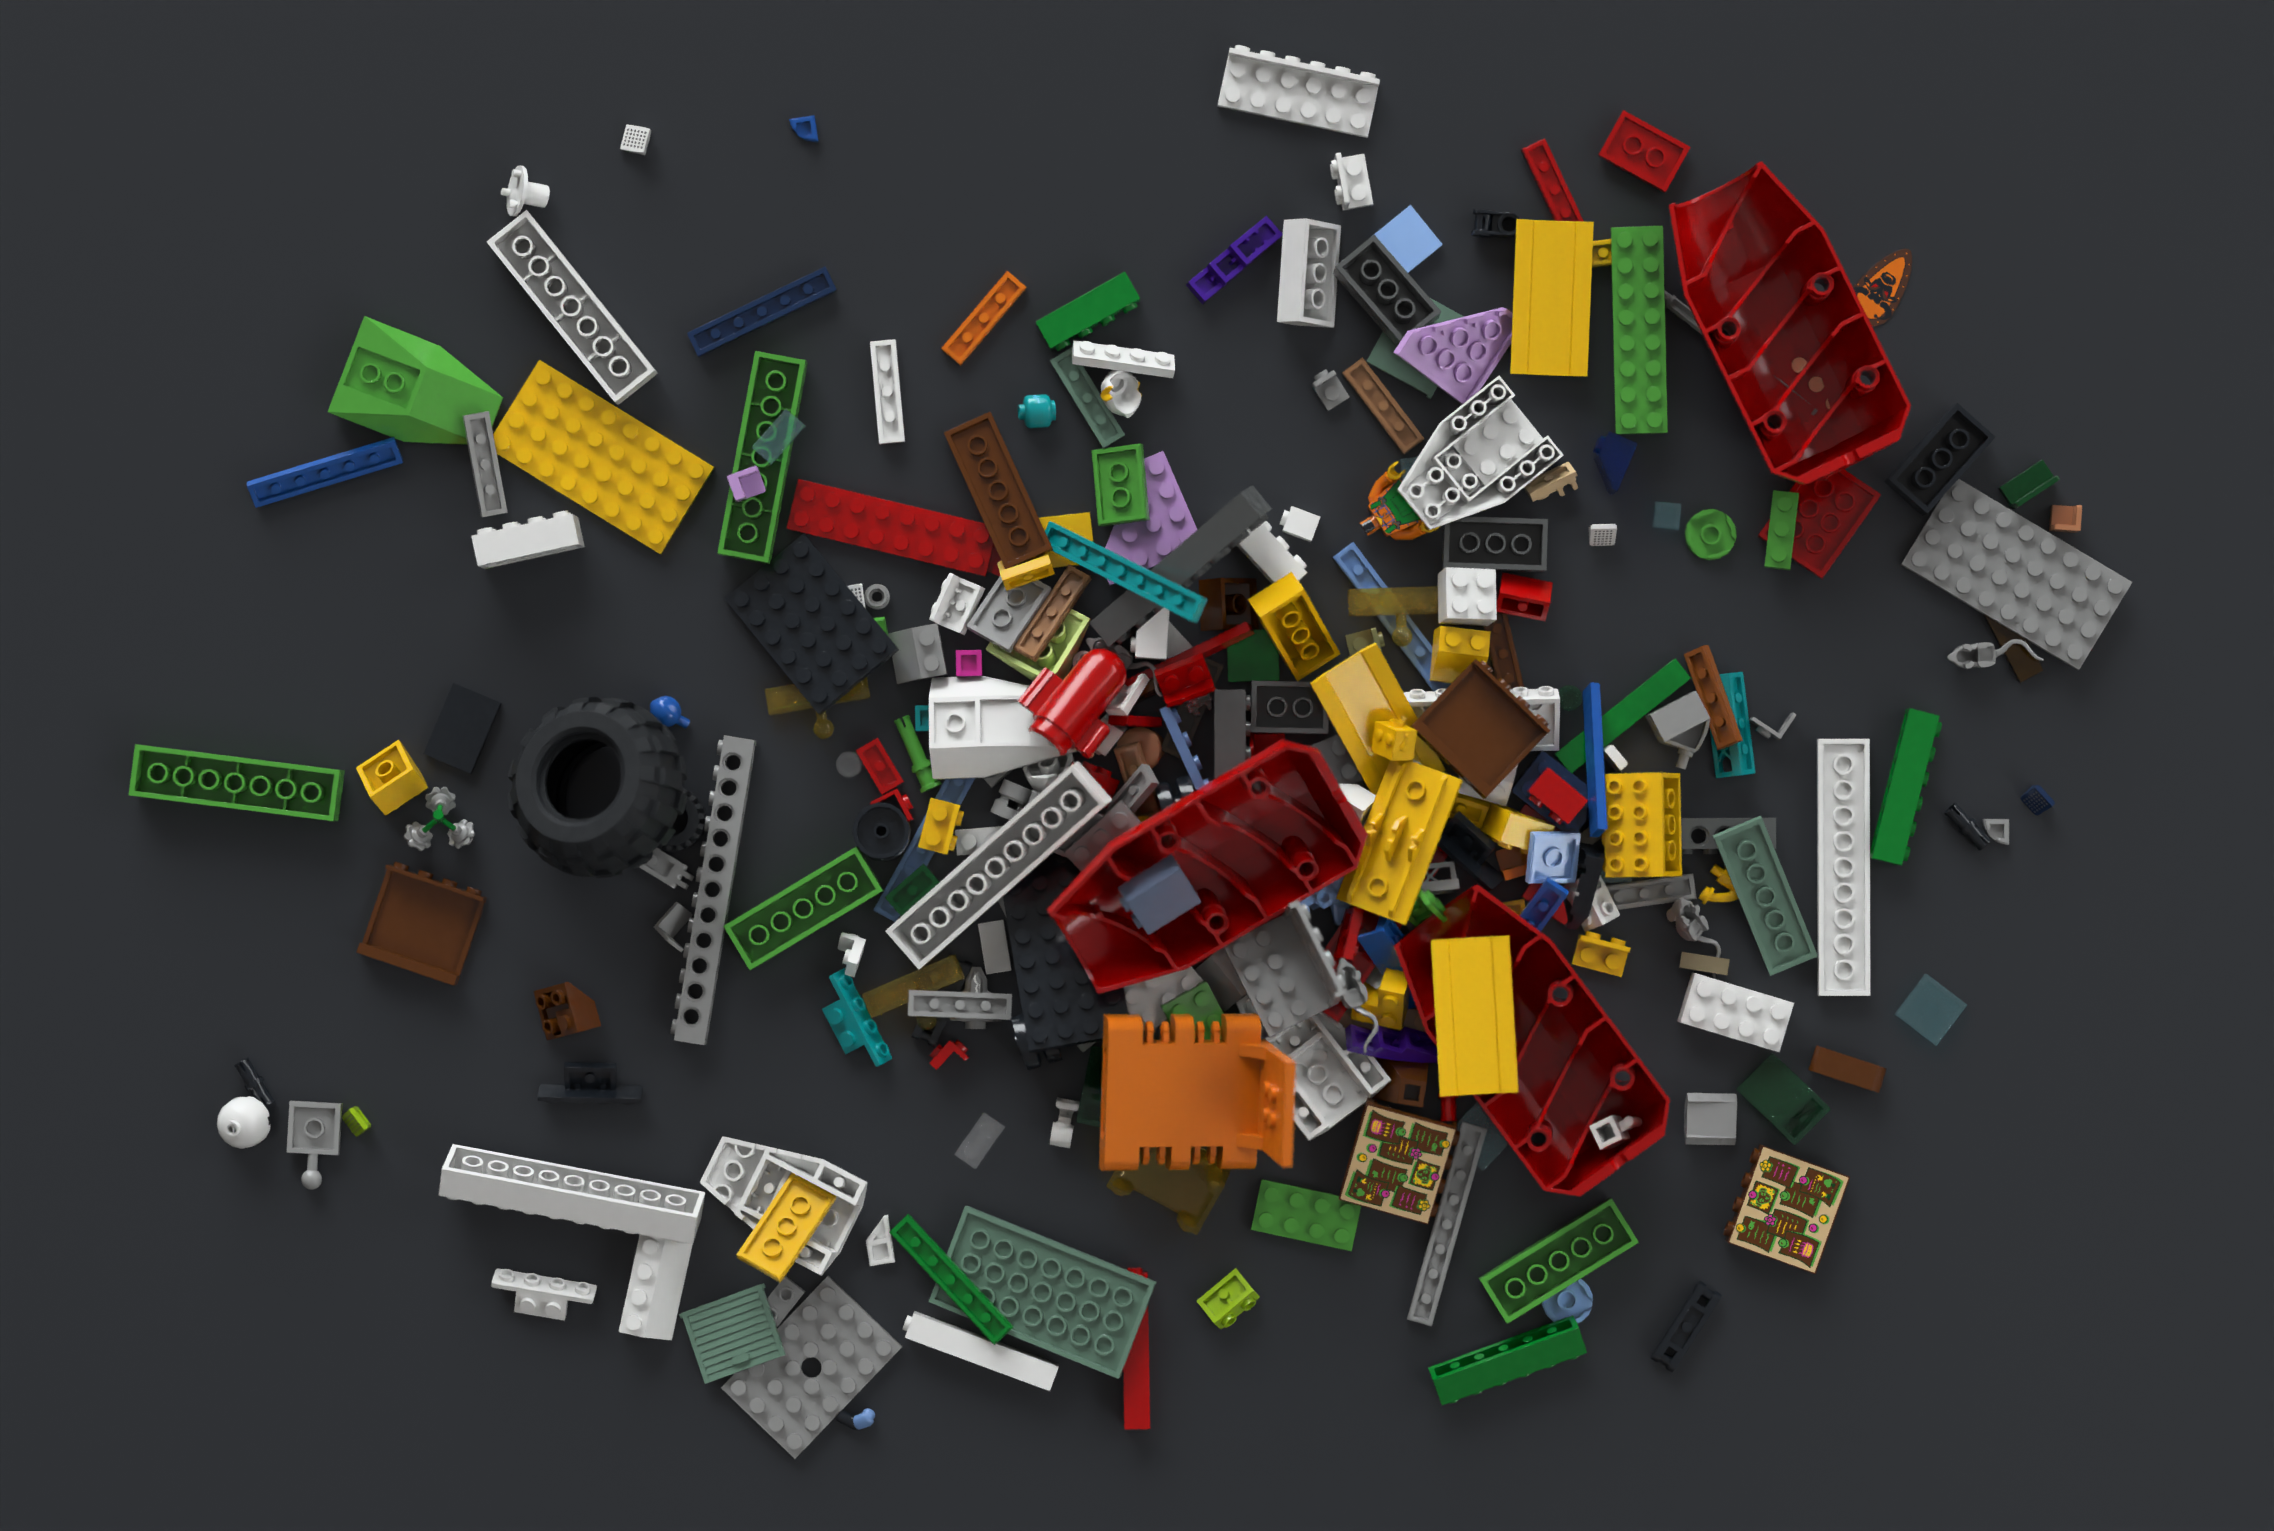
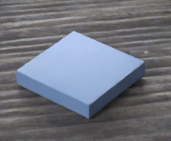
M1411 205L1374 234L1407 273L1443 245Z
M1530 831L1525 882L1528 884H1543L1547 877H1549L1556 883H1576L1581 833L1578 831Z

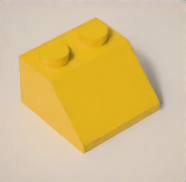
M1439 626L1435 629L1433 634L1430 681L1453 683L1475 659L1479 662L1483 660L1487 663L1491 632L1449 626Z
M400 740L392 743L356 767L370 798L385 816L428 788L422 773Z

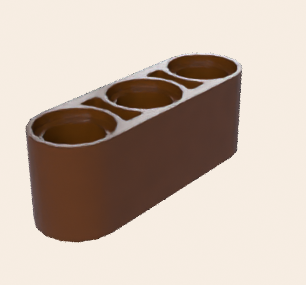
M1816 1046L1808 1070L1879 1093L1887 1068Z

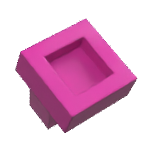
M956 650V676H982V650Z

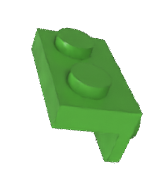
M1421 888L1409 921L1417 927L1435 914L1444 923L1448 920L1443 913L1446 908L1429 889L1424 891Z

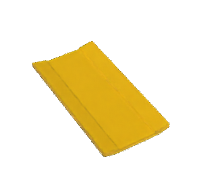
M1516 219L1510 374L1588 376L1594 222Z
M1374 643L1323 673L1312 681L1310 685L1368 790L1377 795L1390 760L1371 751L1375 721L1399 719L1405 721L1404 725L1410 727L1418 718L1380 648ZM1416 736L1413 759L1429 768L1440 772L1445 771L1438 755Z
M1390 760L1364 825L1368 835L1358 867L1344 876L1336 899L1407 925L1463 780L1410 760Z
M1509 936L1431 940L1440 1097L1518 1092Z

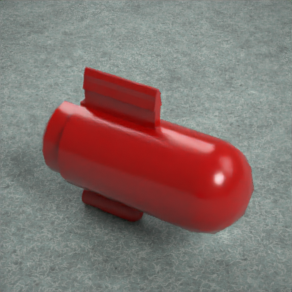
M1105 648L1092 649L1083 655L1064 680L1044 667L1017 701L1025 709L1033 713L1034 722L1028 728L1029 732H1036L1048 739L1058 749L1060 756L1065 755L1069 749L1075 748L1084 757L1089 759L1110 733L1109 726L1101 721L1099 717L1124 687L1127 680V670L1119 656Z

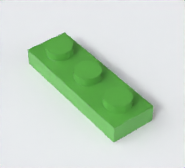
M1773 490L1764 568L1790 570L1799 493Z

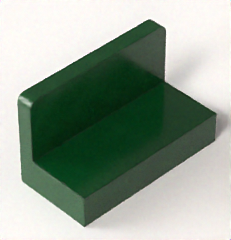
M2042 459L1998 489L2010 507L2015 509L2059 481L2060 478L2058 475L2053 476Z

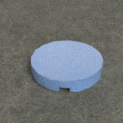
M1579 1279L1543 1301L1542 1307L1545 1314L1553 1322L1573 1315L1578 1324L1589 1315L1593 1295L1589 1286L1582 1279Z

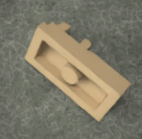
M1566 462L1539 475L1526 485L1524 489L1533 502L1547 498L1549 494L1556 490L1560 496H1564L1563 487L1570 484L1573 490L1578 489L1576 483V476L1578 475L1571 464Z

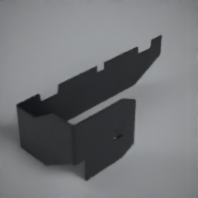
M1580 842L1577 869L1586 872L1580 876L1576 892H1579V895L1575 896L1570 912L1574 916L1572 922L1567 923V929L1576 930L1589 917L1604 863V853L1592 844Z

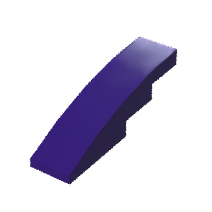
M1266 215L1210 262L1206 268L1193 277L1186 286L1204 304L1280 239L1283 234Z
M1352 1024L1345 1028L1347 1051L1395 1061L1438 1063L1437 1046L1425 1032L1405 1026L1400 1031L1378 1026L1377 1033L1369 1042L1367 1052L1364 1053V1044L1373 1030Z

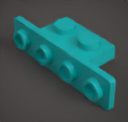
M844 968L829 976L840 1000L823 1008L822 1011L844 1053L848 1054L865 1045L875 1066L878 1067L892 1059L889 1047L883 1041L875 1021L872 1020L866 1008L864 1000L860 997L854 986L852 977L845 975L846 969Z

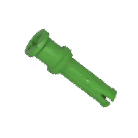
M906 715L902 717L906 728H904L900 718L895 720L894 723L913 763L911 771L918 778L921 785L920 792L924 793L942 785V783L937 779H933L931 760L926 758L910 716Z

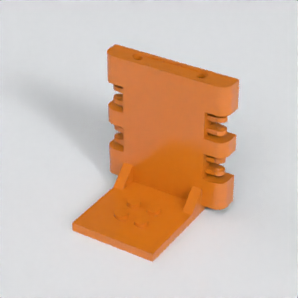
M1256 1013L1222 1014L1221 1039L1219 1021L1212 1022L1211 1039H1204L1205 1026L1203 1021H1197L1195 1027L1194 1018L1190 1014H1170V1040L1168 1021H1162L1160 1025V1040H1153V1023L1146 1022L1143 1040V1021L1140 1015L1104 1014L1099 1168L1101 1171L1138 1170L1139 1147H1141L1142 1165H1148L1150 1161V1147H1157L1156 1161L1158 1165H1164L1166 1153V1168L1168 1170H1188L1191 1160L1192 1164L1200 1162V1149L1202 1146H1207L1206 1158L1208 1164L1215 1163L1217 1146V1167L1219 1169H1255L1257 1149L1263 1150L1281 1167H1292L1296 1062L1266 1039H1261V1020Z

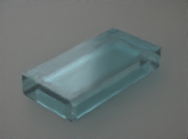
M785 409L752 448L772 465L806 426Z

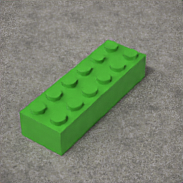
M855 847L723 927L749 970H752L883 892L884 889L859 847Z
M1609 1197L1478 1279L1504 1321L1508 1324L1639 1242L1616 1204Z

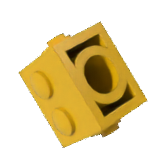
M1399 719L1375 721L1371 751L1391 761L1413 760L1417 730L1404 725L1405 721Z

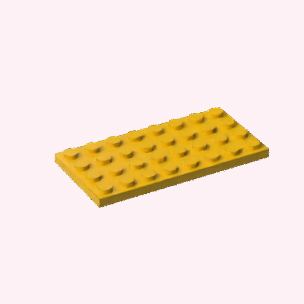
M541 360L534 367L493 434L498 455L659 554H662L715 468Z

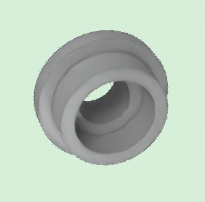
M873 584L866 589L864 599L870 608L879 610L888 605L890 593L885 586ZM875 592L882 594V599L879 602H875L872 598Z

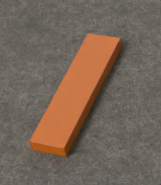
M1006 271L941 350L961 366L1027 287L1010 272Z

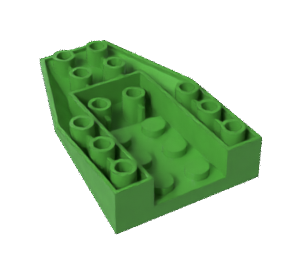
M364 316L328 413L389 437H395V439L403 442L467 445L462 416L489 411L493 427L503 397L441 346Z

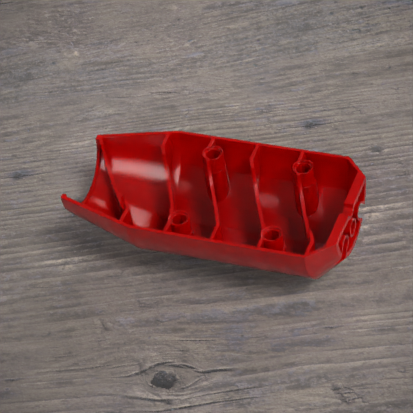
M1761 161L1737 178L1704 195L1680 204H1675V202L1670 204L1668 207L1683 296L1770 473L1803 485H1809L1844 470L1897 442L1902 434L1911 404L1824 228ZM1814 283L1821 284L1825 292L1816 290ZM1721 329L1726 330L1729 336L1724 335ZM1800 357L1805 359L1807 363L1797 373L1792 369V362ZM1860 375L1866 376L1870 380V385L1862 383ZM1813 377L1822 378L1824 388L1819 392H1813L1809 388V381ZM1777 378L1781 379V380H1782L1784 383H1786L1789 387H1786V386H1785L1784 384H1782ZM1827 399H1828V402H1829L1830 409H1828V408L1826 407V400H1827ZM1816 408L1817 412L1813 416L1811 413ZM1767 421H1770L1775 429L1770 428Z
M1281 739L1111 840L1047 908V911L1051 918H1054L1068 940L1097 993L1101 994L1188 969L1284 912L1290 903L1296 900L1301 902L1358 867L1368 834L1318 748ZM1172 854L1196 891L1201 903L1148 935L1143 926L1138 929L1130 916L1133 914V911L1127 912L1119 899L1123 895L1118 887Z
M1476 884L1445 905L1446 910L1443 913L1448 919L1443 923L1433 914L1394 945L1424 1029L1437 1046L1431 940L1509 936L1518 1092L1472 1095L1544 1191L1582 1196L1614 1173L1623 1164L1629 1162L1665 1136L1670 1099L1553 941ZM1558 987H1562L1567 991L1568 996L1567 998L1560 999L1553 994V991ZM1620 1071H1625L1629 1074L1630 1080L1620 1081L1615 1075ZM1611 1115L1621 1116L1622 1120L1627 1116L1640 1117L1642 1119L1640 1127L1628 1130L1631 1140L1610 1150L1599 1149L1589 1127ZM1536 1132H1541L1545 1135L1546 1141L1536 1143L1532 1140L1531 1136Z

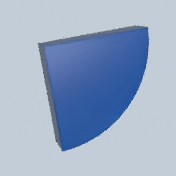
M814 115L789 119L792 129L800 138L809 142H819Z

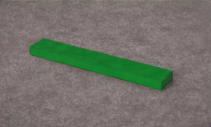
M1676 658L1602 716L1603 748L1691 679ZM1584 731L1554 754L1571 773L1586 762Z
M907 1214L889 1232L993 1345H996L1014 1327L910 1214Z

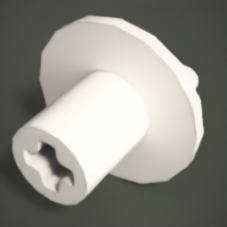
M520 165L513 169L508 189H501V195L507 196L506 207L508 214L513 217L517 216L524 204L545 208L549 200V186L528 182L527 169L524 166Z

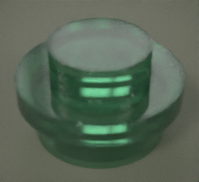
M1566 685L1559 689L1560 708L1572 711L1580 706L1582 694L1577 687Z

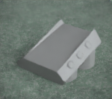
M1687 1093L1684 1106L1685 1144L1735 1145L1737 1094Z

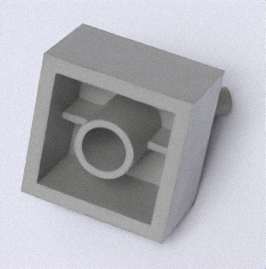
M1697 691L1690 692L1645 716L1660 744L1678 748L1677 753L1680 755L1676 767L1686 770L1689 757L1692 758L1693 753L1697 752L1701 747L1710 723V716Z

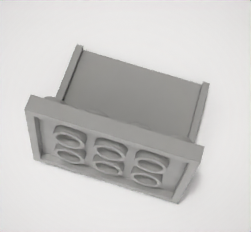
M1298 900L1290 903L1282 916L1253 929L1223 947L1256 1014L1260 1017L1261 1024L1268 1038L1337 1005L1346 994L1344 989L1347 986L1341 974H1335L1332 968L1335 962L1330 952H1324L1320 944L1323 938L1317 927L1312 928L1309 922L1311 915L1305 904L1300 905Z

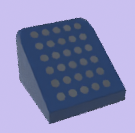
M2040 785L2031 786L2020 797L2036 816L2042 814L2055 804V801Z

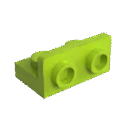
M1235 1268L1201 1296L1197 1303L1219 1329H1223L1224 1327L1231 1326L1236 1321V1317L1243 1311L1253 1308L1260 1296Z

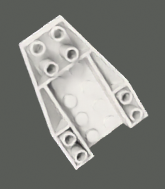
M986 676L932 678L929 693V751L933 779L985 778L1060 757L1058 749L1048 739L1028 730L1034 722L1033 713L1025 709L1017 701L1029 685ZM1075 748L1069 749L1065 755L1078 751Z

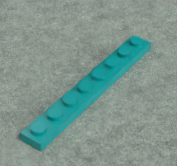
M1049 521L1045 533L1053 548L1052 551L1192 622H1198L1208 599L1057 523Z

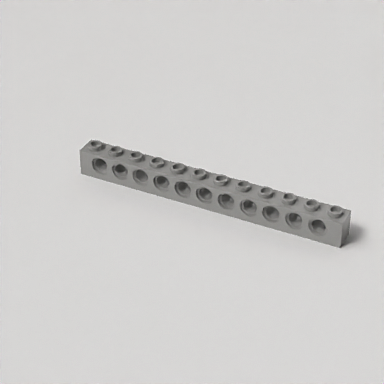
M724 735V739L718 742L717 755L721 757L719 766H714L712 780L716 781L715 791H710L708 806H712L711 816H706L704 831H708L707 842L702 841L700 856L704 857L703 866H698L696 882H700L699 891L694 892L692 898V907L696 909L694 918L690 917L687 932L691 933L690 943H685L683 958H687L686 969L681 968L679 983L683 984L682 994L677 993L675 1009H679L678 1018L673 1019L671 1025V1034L675 1035V1041L699 1045L707 1044L725 936V928L723 926L727 924L756 740ZM733 755L739 757L741 762L740 767L736 770H730L727 766L728 758ZM727 781H733L736 785V792L731 796L723 792V785ZM723 806H728L732 810V817L728 821H723L719 817V810ZM720 831L725 832L728 836V842L722 847L718 846L714 840L715 835ZM714 857H720L724 862L723 869L719 872L713 871L710 866V862ZM711 882H715L720 888L719 894L716 897H710L706 892V887ZM707 907L715 911V919L710 923L702 918V912ZM702 933H707L711 937V944L707 948H703L698 944V937ZM698 958L704 959L707 963V969L703 973H698L694 969V962ZM699 984L702 987L703 994L700 998H693L690 995L689 989L691 985ZM689 1009L697 1011L699 1015L698 1021L695 1024L687 1022L685 1014Z

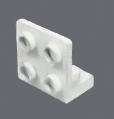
M1336 153L1334 160L1331 161L1330 170L1332 180L1337 179L1338 186L1334 190L1337 205L1342 204L1343 211L1373 205L1365 155L1359 154L1342 157L1341 153Z

